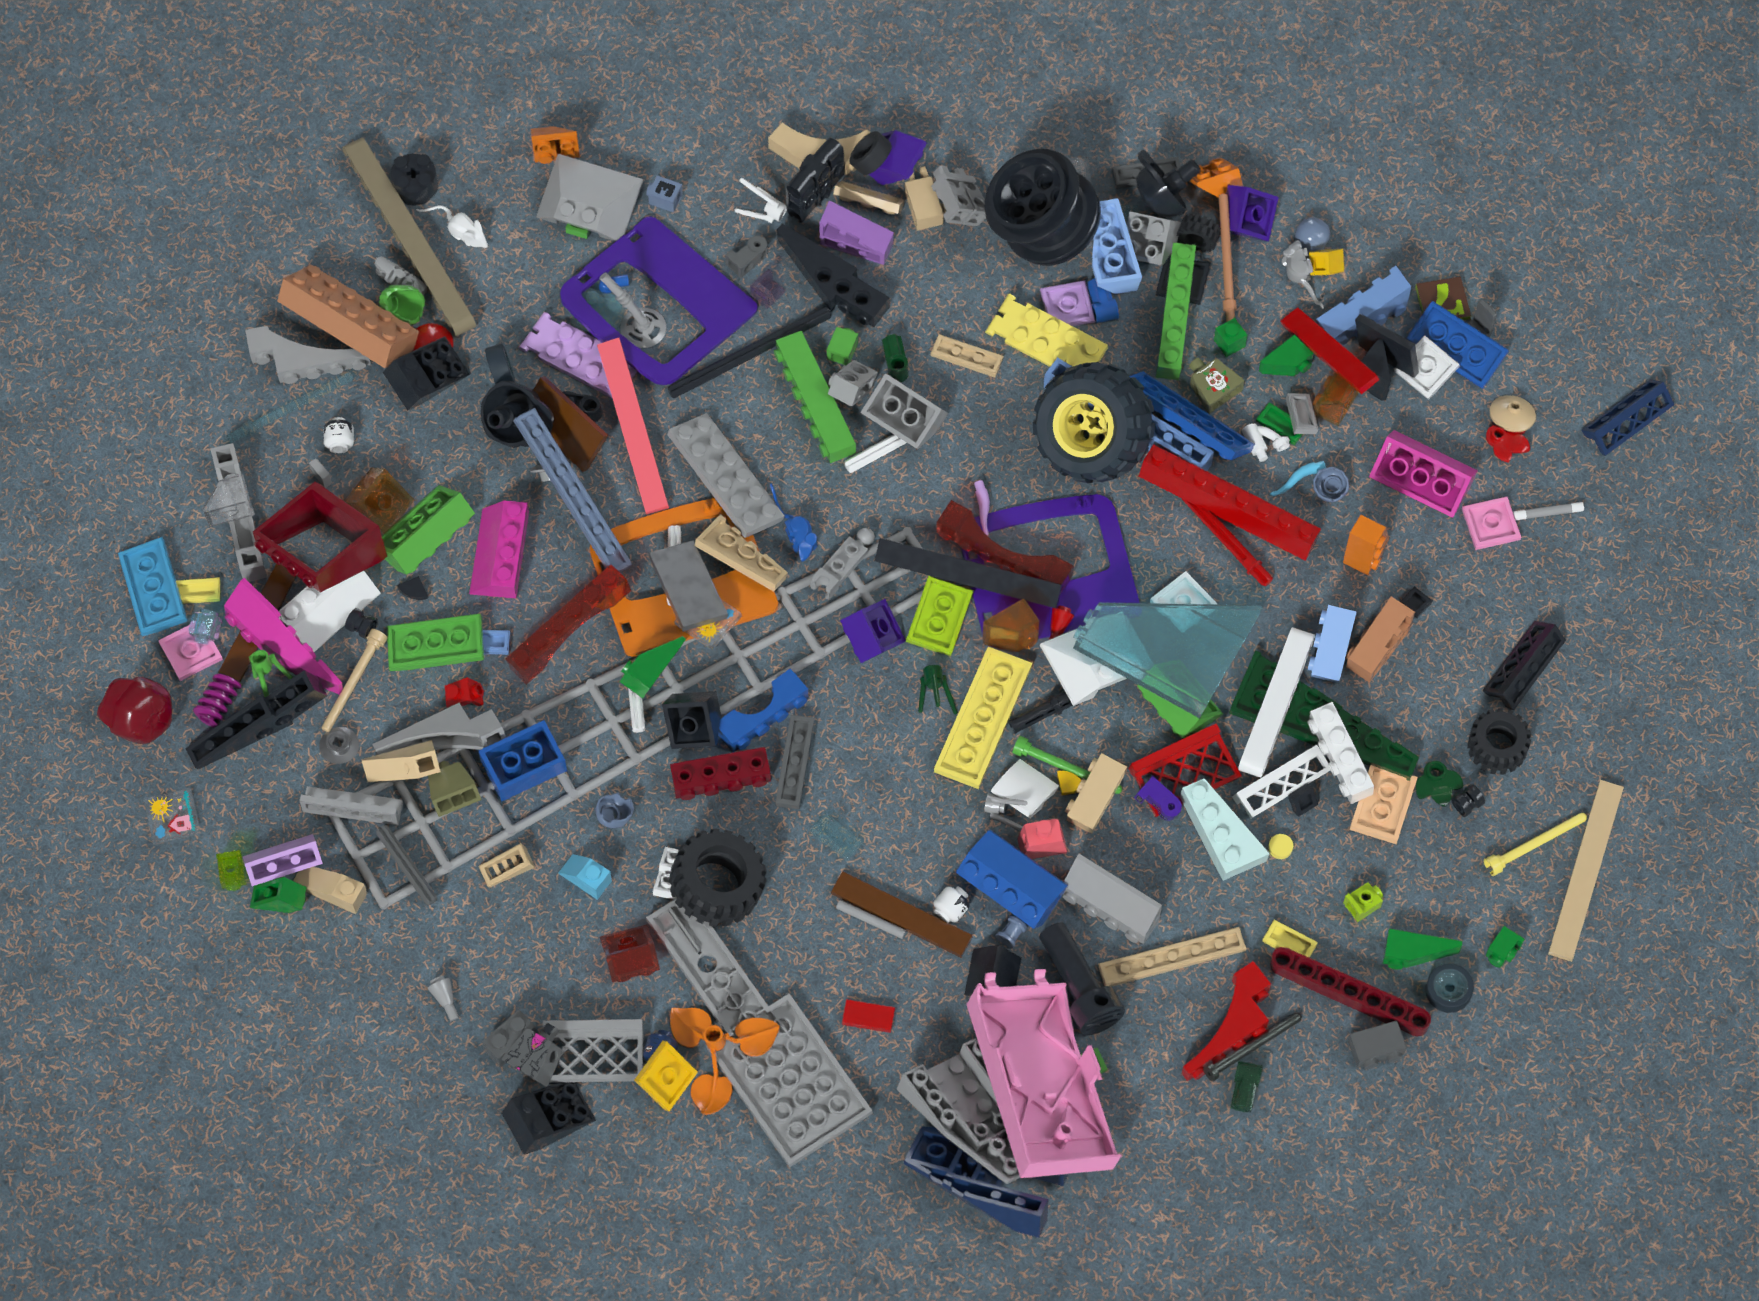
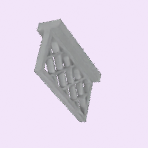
M642 1019L543 1021V1028L546 1023H549L559 1029L554 1040H559L565 1045L562 1048V1055L569 1049L577 1057L568 1066L559 1059L558 1063L564 1070L559 1075H552L549 1083L634 1081L643 1068L644 1027ZM627 1039H638V1046L631 1053L622 1046ZM578 1040H585L590 1046L579 1054L572 1045ZM602 1040H610L614 1044L606 1054L597 1047ZM619 1048L627 1057L617 1065L609 1056ZM592 1049L602 1056L593 1066L584 1058ZM637 1053H638V1060H637L636 1058H634V1056H635ZM605 1060L614 1067L609 1074H601L597 1070ZM631 1060L637 1065V1074H626L621 1068ZM582 1061L589 1070L583 1075H576L571 1069Z

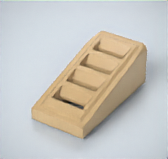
M521 843L478 866L489 888L535 868L527 848ZM517 855H521L523 863L519 864ZM510 858L515 866L512 869L507 862ZM501 862L506 871L503 874L501 873L500 868L498 866V864ZM492 866L497 875L495 878L492 877L488 869Z

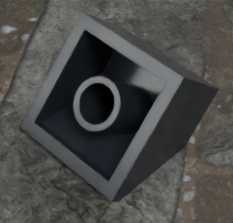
M717 692L671 694L662 704L671 749L717 746L721 717Z

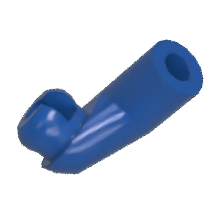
M628 274L611 277L620 287L629 286ZM600 281L599 290L605 294L611 293L612 291Z

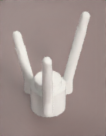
M740 178L742 184L767 201L764 208L767 215L738 208L735 209V212L763 219L771 224L774 220L780 222L787 211L786 205L776 200L758 186L756 188L745 179Z

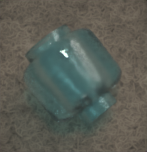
M200 609V612L193 613L188 632L191 636L195 637L194 642L208 645L209 641L214 642L218 640L223 623L222 619L218 617L219 613L207 609Z

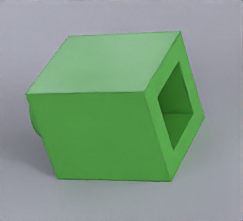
M836 327L827 348V360L848 365L858 346V333L849 328Z

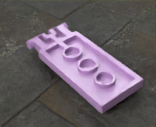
M544 312L533 327V330L539 333L529 332L519 346V349L525 353L528 350L538 354L540 361L612 398L597 346L601 342L563 321L561 324L550 320L551 316ZM628 365L631 378H633L637 371Z

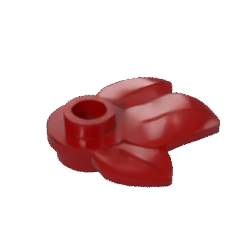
M1494 425L1486 432V440L1493 447L1495 456L1504 462H1510L1512 453H1527L1530 451L1529 442L1523 436L1525 431L1510 432ZM1494 433H1499L1501 437H1496Z

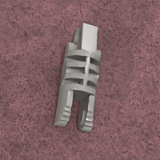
M384 257L376 258V275L380 276L391 285L413 286L419 289L422 295L427 292V286L415 275L410 274L404 268Z

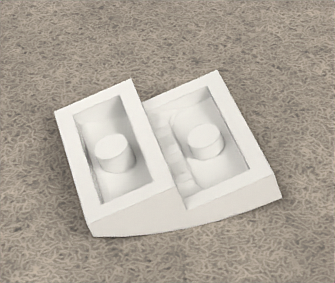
M1020 759L1000 778L991 792L999 798L1027 801L1028 804L1026 806H1011L1028 818H1031L1041 810L1044 802L1055 794L1059 785Z

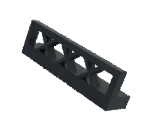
M1534 621L1484 687L1483 692L1488 696L1500 698L1505 707L1515 710L1566 641L1556 624ZM1538 630H1543L1541 634L1534 637ZM1530 647L1527 652L1521 654L1524 649ZM1518 664V665L1515 667V669H1513V670L1507 672V671L1510 669V667H1512V666ZM1504 682L1499 690L1495 689L1498 684Z

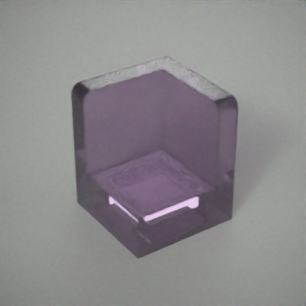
M767 269L750 285L751 296L766 309L785 293V289L773 280L770 269Z

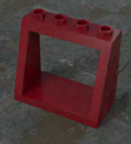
M316 481L253 531L256 541L254 545L259 552L268 554L277 565H283L292 576L297 575L309 588L313 587L320 593L382 562L387 557L379 526ZM324 522L353 543L317 572L278 545Z

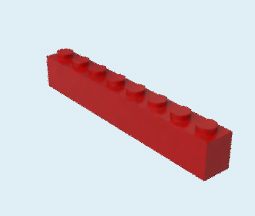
M1154 444L1143 460L1138 477L1196 506L1200 505L1217 517L1305 561L1316 544L1321 528Z

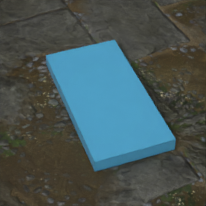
M163 537L118 553L142 636L160 632L188 621Z

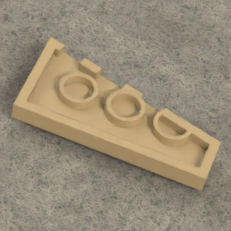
M720 514L696 539L694 546L774 592L785 581L788 572L767 554L762 555L757 550V545L752 541L747 542L741 537V532L735 526L731 528L726 524V519Z

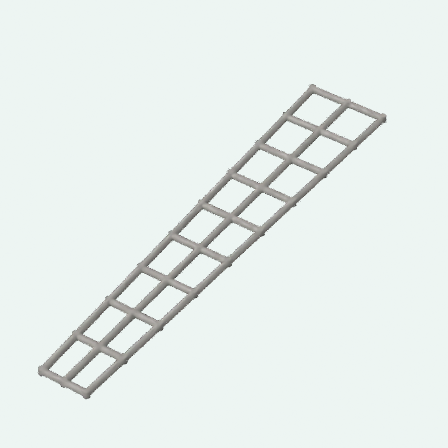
M905 527L902 531L886 538L895 542H901L906 539L909 545L922 548L909 527ZM879 542L867 547L868 554L864 559L876 554ZM898 567L865 585L856 571L853 570L848 577L856 590L802 617L789 595L809 586L811 578L815 573L788 586L780 587L775 591L777 600H781L794 620L793 623L741 650L727 628L720 630L719 634L732 655L679 683L667 665L661 674L669 688L644 700L643 710L646 711L665 701L671 694L684 693L683 691L738 663L752 688L720 706L721 716L771 688V682L790 668L796 674L850 643L848 636L844 634L821 647L808 625L859 598L863 599L867 607L875 604L876 602L870 595V592L907 574L910 570ZM923 590L890 608L894 617L918 604ZM800 630L813 653L760 682L746 658ZM702 636L687 640L683 643L682 646L689 644L701 638ZM625 663L596 678L588 679L585 683L529 710H524L522 713L500 723L504 732L524 722L527 727L537 724L534 717L589 691L606 721L558 745L561 753L564 754L612 729L629 756L625 761L576 789L566 772L558 775L557 777L567 794L513 825L493 792L495 788L492 782H487L469 749H445L436 754L438 763L460 753L479 786L477 790L480 797L485 796L504 828L501 832L450 861L429 824L446 815L438 817L435 810L423 816L403 780L379 781L356 793L374 795L395 785L415 821L398 829L393 834L397 840H400L419 829L421 830L441 865L423 876L429 884L670 746L669 736H666L637 753L620 725L631 719L630 708L615 716L600 692L599 686L624 675L621 670L626 665ZM329 816L381 909H387L416 891L410 883L385 897L364 858L385 848L382 841L379 839L358 850L341 818Z

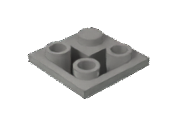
M1129 212L1127 229L1136 259L1163 266L1171 254L1173 242L1177 243V231L1181 222Z

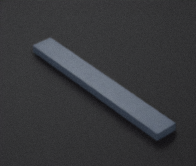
M533 408L514 418V423L609 575L613 577L631 567L632 563L536 409Z

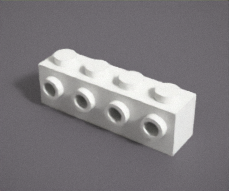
M1333 702L1310 711L1308 725L1313 734L1316 733L1319 739L1318 745L1322 754H1326L1330 761L1328 765L1333 776L1337 775L1340 781L1339 788L1342 795L1348 797L1350 804L1373 795L1374 785Z

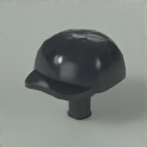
M1140 151L1138 159L1144 168L1136 178V186L1142 200L1161 218L1181 216L1187 211V206L1179 192L1188 186L1187 182L1201 174L1200 167L1194 160L1190 159L1179 169L1174 167L1165 174L1147 151Z
M513 381L497 383L487 392L481 402V421L486 435L494 441L513 448L519 446L529 447L514 423V418L535 408L551 433L554 416L549 407L540 401L536 391Z

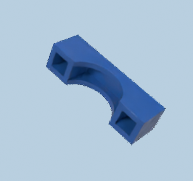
M791 668L771 682L773 698L766 709L756 714H743L732 710L720 719L718 736L732 752H735L737 749H745L751 743L750 740L756 735L759 737L763 736L770 729L769 726L776 721L778 723L782 722L789 715V711L795 707L799 709L806 704L808 688Z

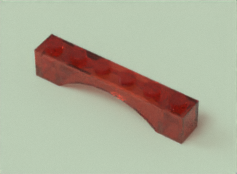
M952 500L937 520L936 532L943 539L958 543L962 549L973 551L984 561L993 562L1003 570L1063 585L1061 593L1073 576L1074 565L1055 555H1024L998 545L982 531L971 510Z
M610 564L505 658L510 669L527 685L544 670L556 650L577 628L596 614L614 607L631 592L627 579Z

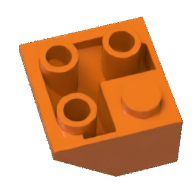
M555 126L531 129L535 162L549 164L556 160L557 154L574 159L580 158L577 131Z
M1222 158L1213 159L1210 161V164L1204 166L1198 165L1201 169V174L1190 180L1194 185L1218 198L1220 194H1226L1228 185L1243 186L1239 168Z

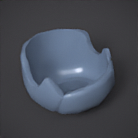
M1308 217L1298 225L1295 232V241L1299 240L1302 249L1307 248V252L1323 250L1331 235L1329 225L1322 219Z
M1324 468L1319 470L1314 477L1313 490L1321 500L1336 502L1346 496L1349 490V479L1344 471L1338 468Z
M619 793L604 795L598 800L595 807L598 821L603 826L613 829L626 825L634 811L632 800L630 798H622ZM613 811L616 813V819H614Z

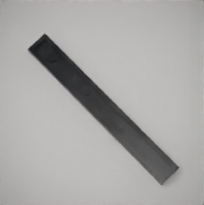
M883 538L879 539L874 560L883 564L1053 608L1058 606L1063 586L1058 583Z

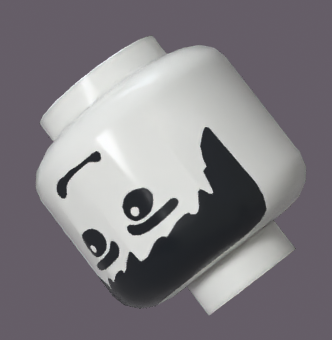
M335 417L324 425V445L331 452L345 453L353 446L354 427L350 422L342 417Z
M959 886L956 889L945 887L934 900L935 914L947 923L950 921L958 922L970 907L966 899L969 895Z

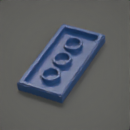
M1431 301L1406 338L1416 345L1425 335L1459 363L1460 367L1455 372L1481 389L1486 386L1509 353L1508 349Z

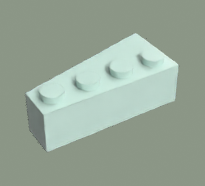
M1205 779L1182 788L1180 799L1223 881L1267 861L1269 852Z

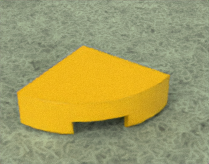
M1057 771L1061 795L1079 793L1076 790L1081 779L1071 772Z

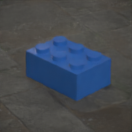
M545 720L479 750L481 763L501 802L567 771L565 759Z

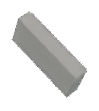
M1288 393L1286 402L1294 434H1317L1318 425L1310 394Z

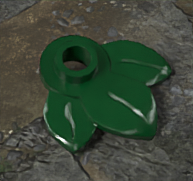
M1431 761L1426 764L1423 775L1416 782V795L1419 799L1431 796L1436 803L1445 807L1451 801L1452 790L1463 788V781L1457 772L1447 770V767L1442 762ZM1438 770L1440 775L1433 776L1431 771Z

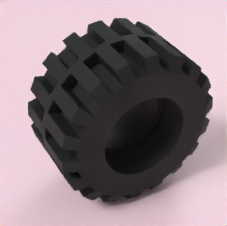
M1498 708L1497 712L1490 709L1487 711V715L1484 712L1479 715V718L1473 723L1467 743V748H1470L1469 756L1470 758L1474 756L1473 763L1476 766L1481 763V770L1486 771L1489 768L1491 769L1490 774H1496V771L1500 770V775L1506 774L1507 769L1511 773L1515 771L1516 766L1520 767L1523 764L1531 744V731L1527 730L1528 724L1526 721L1521 722L1522 716L1519 714L1514 716L1513 711L1509 709L1508 712H1503V708ZM1491 733H1502L1511 740L1513 746L1507 749H1497L1489 744L1486 736Z

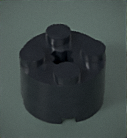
M413 153L399 156L394 160L390 176L392 185L401 200L408 205H422L428 202L438 190L436 169L430 157L426 154Z

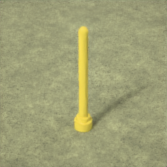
M1579 813L1501 856L1491 855L1485 858L1484 865L1486 868L1491 866L1493 871L1490 874L1495 876L1503 871V868L1506 866L1505 864L1585 822L1587 816L1585 813Z

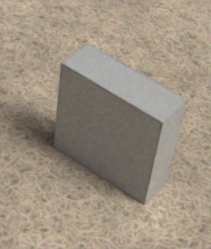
M315 458L309 462L311 472L324 488L332 484L330 474L320 461Z

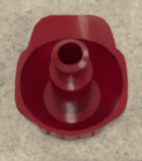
M135 677L133 679L118 678L109 684L105 696L98 707L97 716L104 724L109 726L110 731L114 735L137 744H148L161 736L171 725V695L160 683L145 677Z

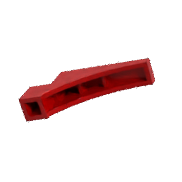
M1254 961L1233 974L1232 982L1235 988L1228 1013L1209 1044L1196 1057L1183 1066L1182 1075L1187 1081L1192 1078L1198 1080L1205 1075L1204 1066L1209 1063L1216 1064L1230 1052H1235L1246 1045V1042L1254 1037L1255 1039L1267 1031L1266 1028L1268 1027L1269 1020L1255 1001L1260 1003L1269 996L1268 992L1271 983Z

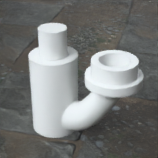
M1249 424L1242 429L1244 437L1255 444L1252 455H1257L1260 462L1268 459L1266 454L1268 448L1262 436L1274 441L1272 445L1277 451L1286 450L1290 446V440L1287 436L1282 437L1267 427Z

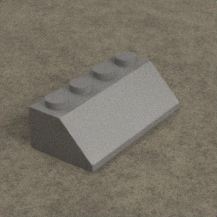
M1078 854L1064 880L1068 887L1063 893V898L1071 904L1075 905L1078 903L1084 907V911L1092 917L1099 916L1105 920L1104 923L1112 930H1117L1118 928L1126 933V938L1131 942L1137 943L1139 941L1144 945L1160 921L1162 905L1081 854Z

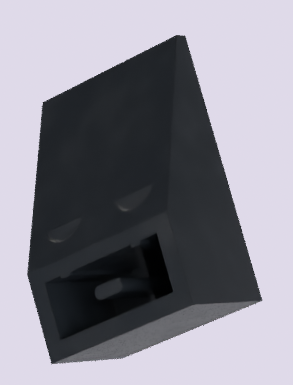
M445 336L395 359L383 371V374L407 411L421 405L470 375Z
M561 1082L513 1097L502 1111V1115L524 1155L541 1150L596 1121L576 1082Z

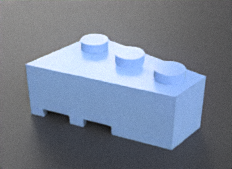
M1328 605L1327 611L1322 610L1319 624L1323 625L1321 634L1316 633L1313 647L1318 649L1316 657L1311 656L1308 670L1312 671L1311 677L1339 683L1356 611Z

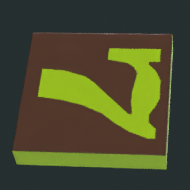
M1461 276L1416 284L1415 288L1422 314L1431 301H1433L1461 320L1471 319V312Z

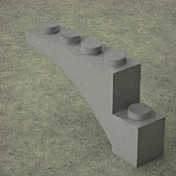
M268 326L245 330L252 364L263 365L274 359L280 383L292 384L302 378L316 379L322 374L330 373L337 375L342 373L343 370L352 368L354 370H361L366 365H371L370 359L355 349L334 350L302 345L275 334L269 330Z
M457 703L372 745L376 755L432 740L435 750L452 748L481 750L505 739L506 735L492 709L469 719L460 703Z

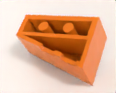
M1360 515L1349 534L1343 563L1366 575H1369L1372 569L1376 571L1382 560L1381 555L1384 547L1389 541L1386 527Z

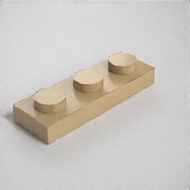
M840 181L834 190V195H838L841 200L861 202V205L864 207L881 208L884 213L892 215L898 214L903 209L905 202L904 199L844 181Z

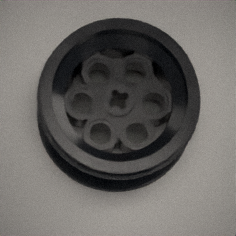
M1051 149L1028 150L1008 160L992 178L985 195L984 210L990 228L995 234L1006 240L1010 248L1019 257L1040 266L1058 265L1080 254L1095 236L1100 223L1101 205L1093 185L1086 177L1076 171L1072 162L1065 155Z

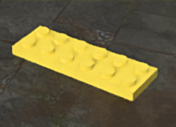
M991 647L987 648L934 767V773L979 789L1031 671V662Z

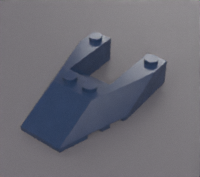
M936 1127L920 1128L904 1159L906 1166L1008 1228L1040 1238L1048 1219L1049 1199L1003 1187L1005 1182L950 1141ZM1069 1174L1031 1178L1064 1186Z

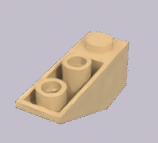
M432 740L361 759L367 782L417 779L441 772Z

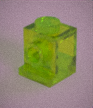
M241 850L216 854L222 889L226 888L229 891H235L240 889L241 886L247 885ZM229 869H234L232 872H227Z

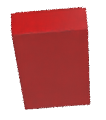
M846 999L842 1025L891 1033L895 1007Z

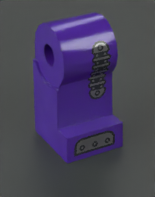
M1153 776L1134 797L1140 804L1144 800L1148 801L1158 810L1159 816L1167 821L1175 819L1182 809L1180 800Z

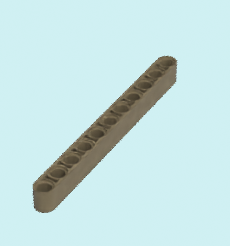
M361 137L343 146L342 150L345 157H349L353 170L360 175L362 185L366 191L369 190L370 198L376 208H380L381 216L386 224L391 226L393 236L397 242L400 241L401 249L407 259H411L412 267L416 274L422 277L423 283L427 286V292L431 293L434 298L433 302L439 311L442 310L444 320L449 328L454 330V336L457 337L475 328L476 323L469 309L365 139Z

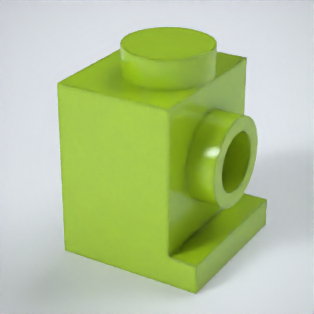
M1367 882L1351 894L1345 895L1343 904L1355 920L1359 922L1382 906L1383 900L1381 898H1383V894L1376 885L1371 886ZM1366 895L1369 900H1363L1362 896Z

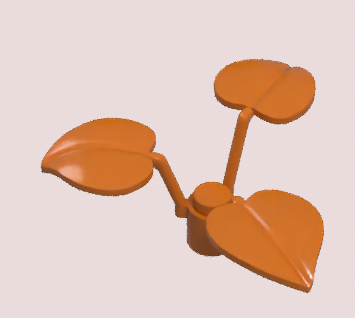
M671 1009L670 1026L676 1041L684 1047L693 1048L702 1039L705 1040L711 1052L713 1076L709 1074L701 1075L694 1080L691 1086L692 1100L702 1114L709 1115L718 1112L729 1102L732 1096V1084L728 1078L718 1077L716 1051L723 1049L726 1040H729L735 1044L740 1043L741 1051L744 1054L752 1057L761 1056L772 1047L780 1029L779 1024L764 1018L745 1019L735 1028V1033L738 1037L736 1039L728 1033L723 1034L719 1026L712 1025L711 1017L702 1009Z

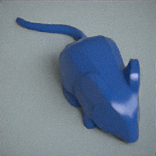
M770 483L775 504L784 514V518L788 519L785 521L787 527L785 530L790 542L793 543V550L795 553L799 551L800 560L803 562L817 548V536L812 533L811 525L806 518L795 517L782 511L774 487Z

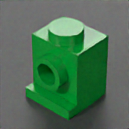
M1503 926L1487 950L1486 957L1489 958L1488 961L1497 968H1501L1506 960L1511 963L1518 950L1521 949L1525 939Z

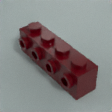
M765 747L670 764L676 799L691 800L695 798V795L699 794L713 796L721 790L729 789V791L735 792L743 789V786L753 785V787H762L767 782H771V773Z

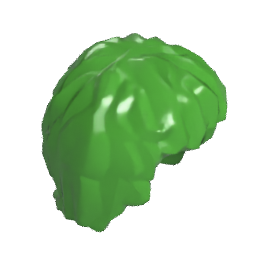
M390 285L381 292L380 301L378 302L379 307L391 312L395 317L410 325L417 324L420 321L423 307L425 306L424 296L419 292V289L406 285Z

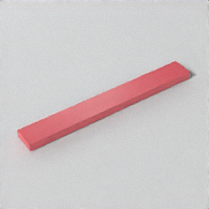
M616 338L597 344L646 514H651L668 509V501L621 340Z

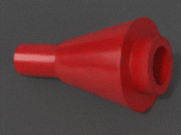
M1058 605L1057 608H1052L1051 635L1049 640L1062 635L1074 618L1070 608Z

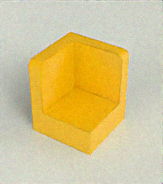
M1323 249L1309 252V259L1313 269L1310 275H1332L1344 272L1343 249Z

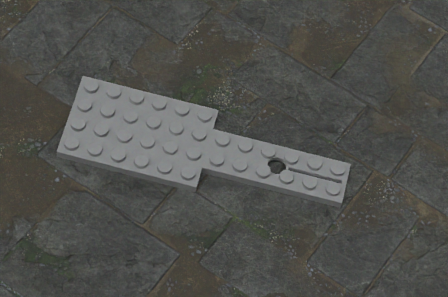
M676 899L646 917L651 928L725 1033L738 1039L735 1033L736 1026L741 1021L749 1018H764L779 1024L780 1029L775 1041L765 1054L757 1057L748 1056L741 1051L740 1043L735 1044L726 1040L724 1048L716 1051L717 1065L728 1078L789 1168L873 1114L870 1106L792 996L787 994L768 1006L712 926H709V922L704 921L701 924L696 922V917L691 916L689 918L684 914L685 909L677 906L675 903ZM709 956L715 958L717 961L715 970L709 973L702 972L698 968V961L702 957Z

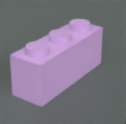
M313 834L243 856L252 886L323 864Z

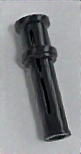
M1064 691L1056 696H1049L1043 704L1008 720L1011 728L1013 727L1014 734L1053 714H1062L1063 710L1073 705Z

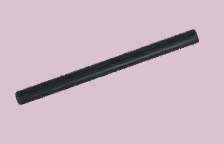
M824 306L668 386L670 396L676 398L776 347V340L799 331L803 333L831 318V312L827 306Z

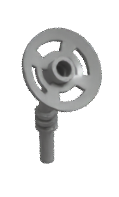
M606 272L600 276V280L616 296L615 299L630 311L621 322V334L638 348H649L658 344L666 333V322L663 316L651 308H638L634 303V298L627 293V290H622ZM644 313H650L657 318V320H655L654 317H652L651 315ZM633 316L635 319L632 325L626 326L628 320ZM654 328H660L657 336L650 339L649 335L654 331ZM631 333L634 337L642 339V341L634 340L628 334Z

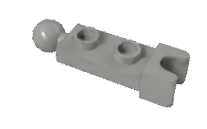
M862 528L856 535V541L849 536L822 568L820 567L812 576L810 581L811 589L815 590L820 585H825L827 592L825 598L830 599L843 581L868 554V549L864 546H869L875 540L874 532L869 528Z

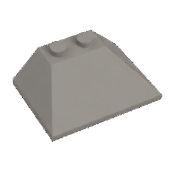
M557 154L536 218L556 224L563 222L596 232L602 238L617 241L626 233L643 179Z

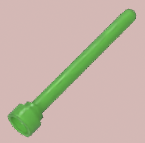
M1023 736L1018 737L1012 751L1013 754L1020 757L1022 755L1026 757L1030 755L1087 780L1091 773L1033 747L1029 739ZM1121 785L1118 786L1115 794L1122 792Z

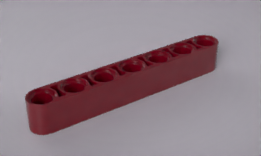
M1279 947L1272 954L1271 969L1281 977L1386 1024L1397 1021L1400 1030L1416 1037L1423 1036L1429 1029L1431 1016L1423 1008L1289 948ZM1283 958L1287 960L1288 964L1280 965L1276 960ZM1299 969H1308L1311 974L1302 975ZM1327 978L1332 980L1333 984L1328 986L1323 984L1321 980ZM1352 989L1356 992V994L1350 996L1347 995L1344 992V990ZM1375 999L1379 1005L1371 1006L1367 1000ZM1397 1009L1402 1015L1394 1016L1390 1013V1010ZM1419 1019L1423 1021L1424 1026H1416L1413 1020Z

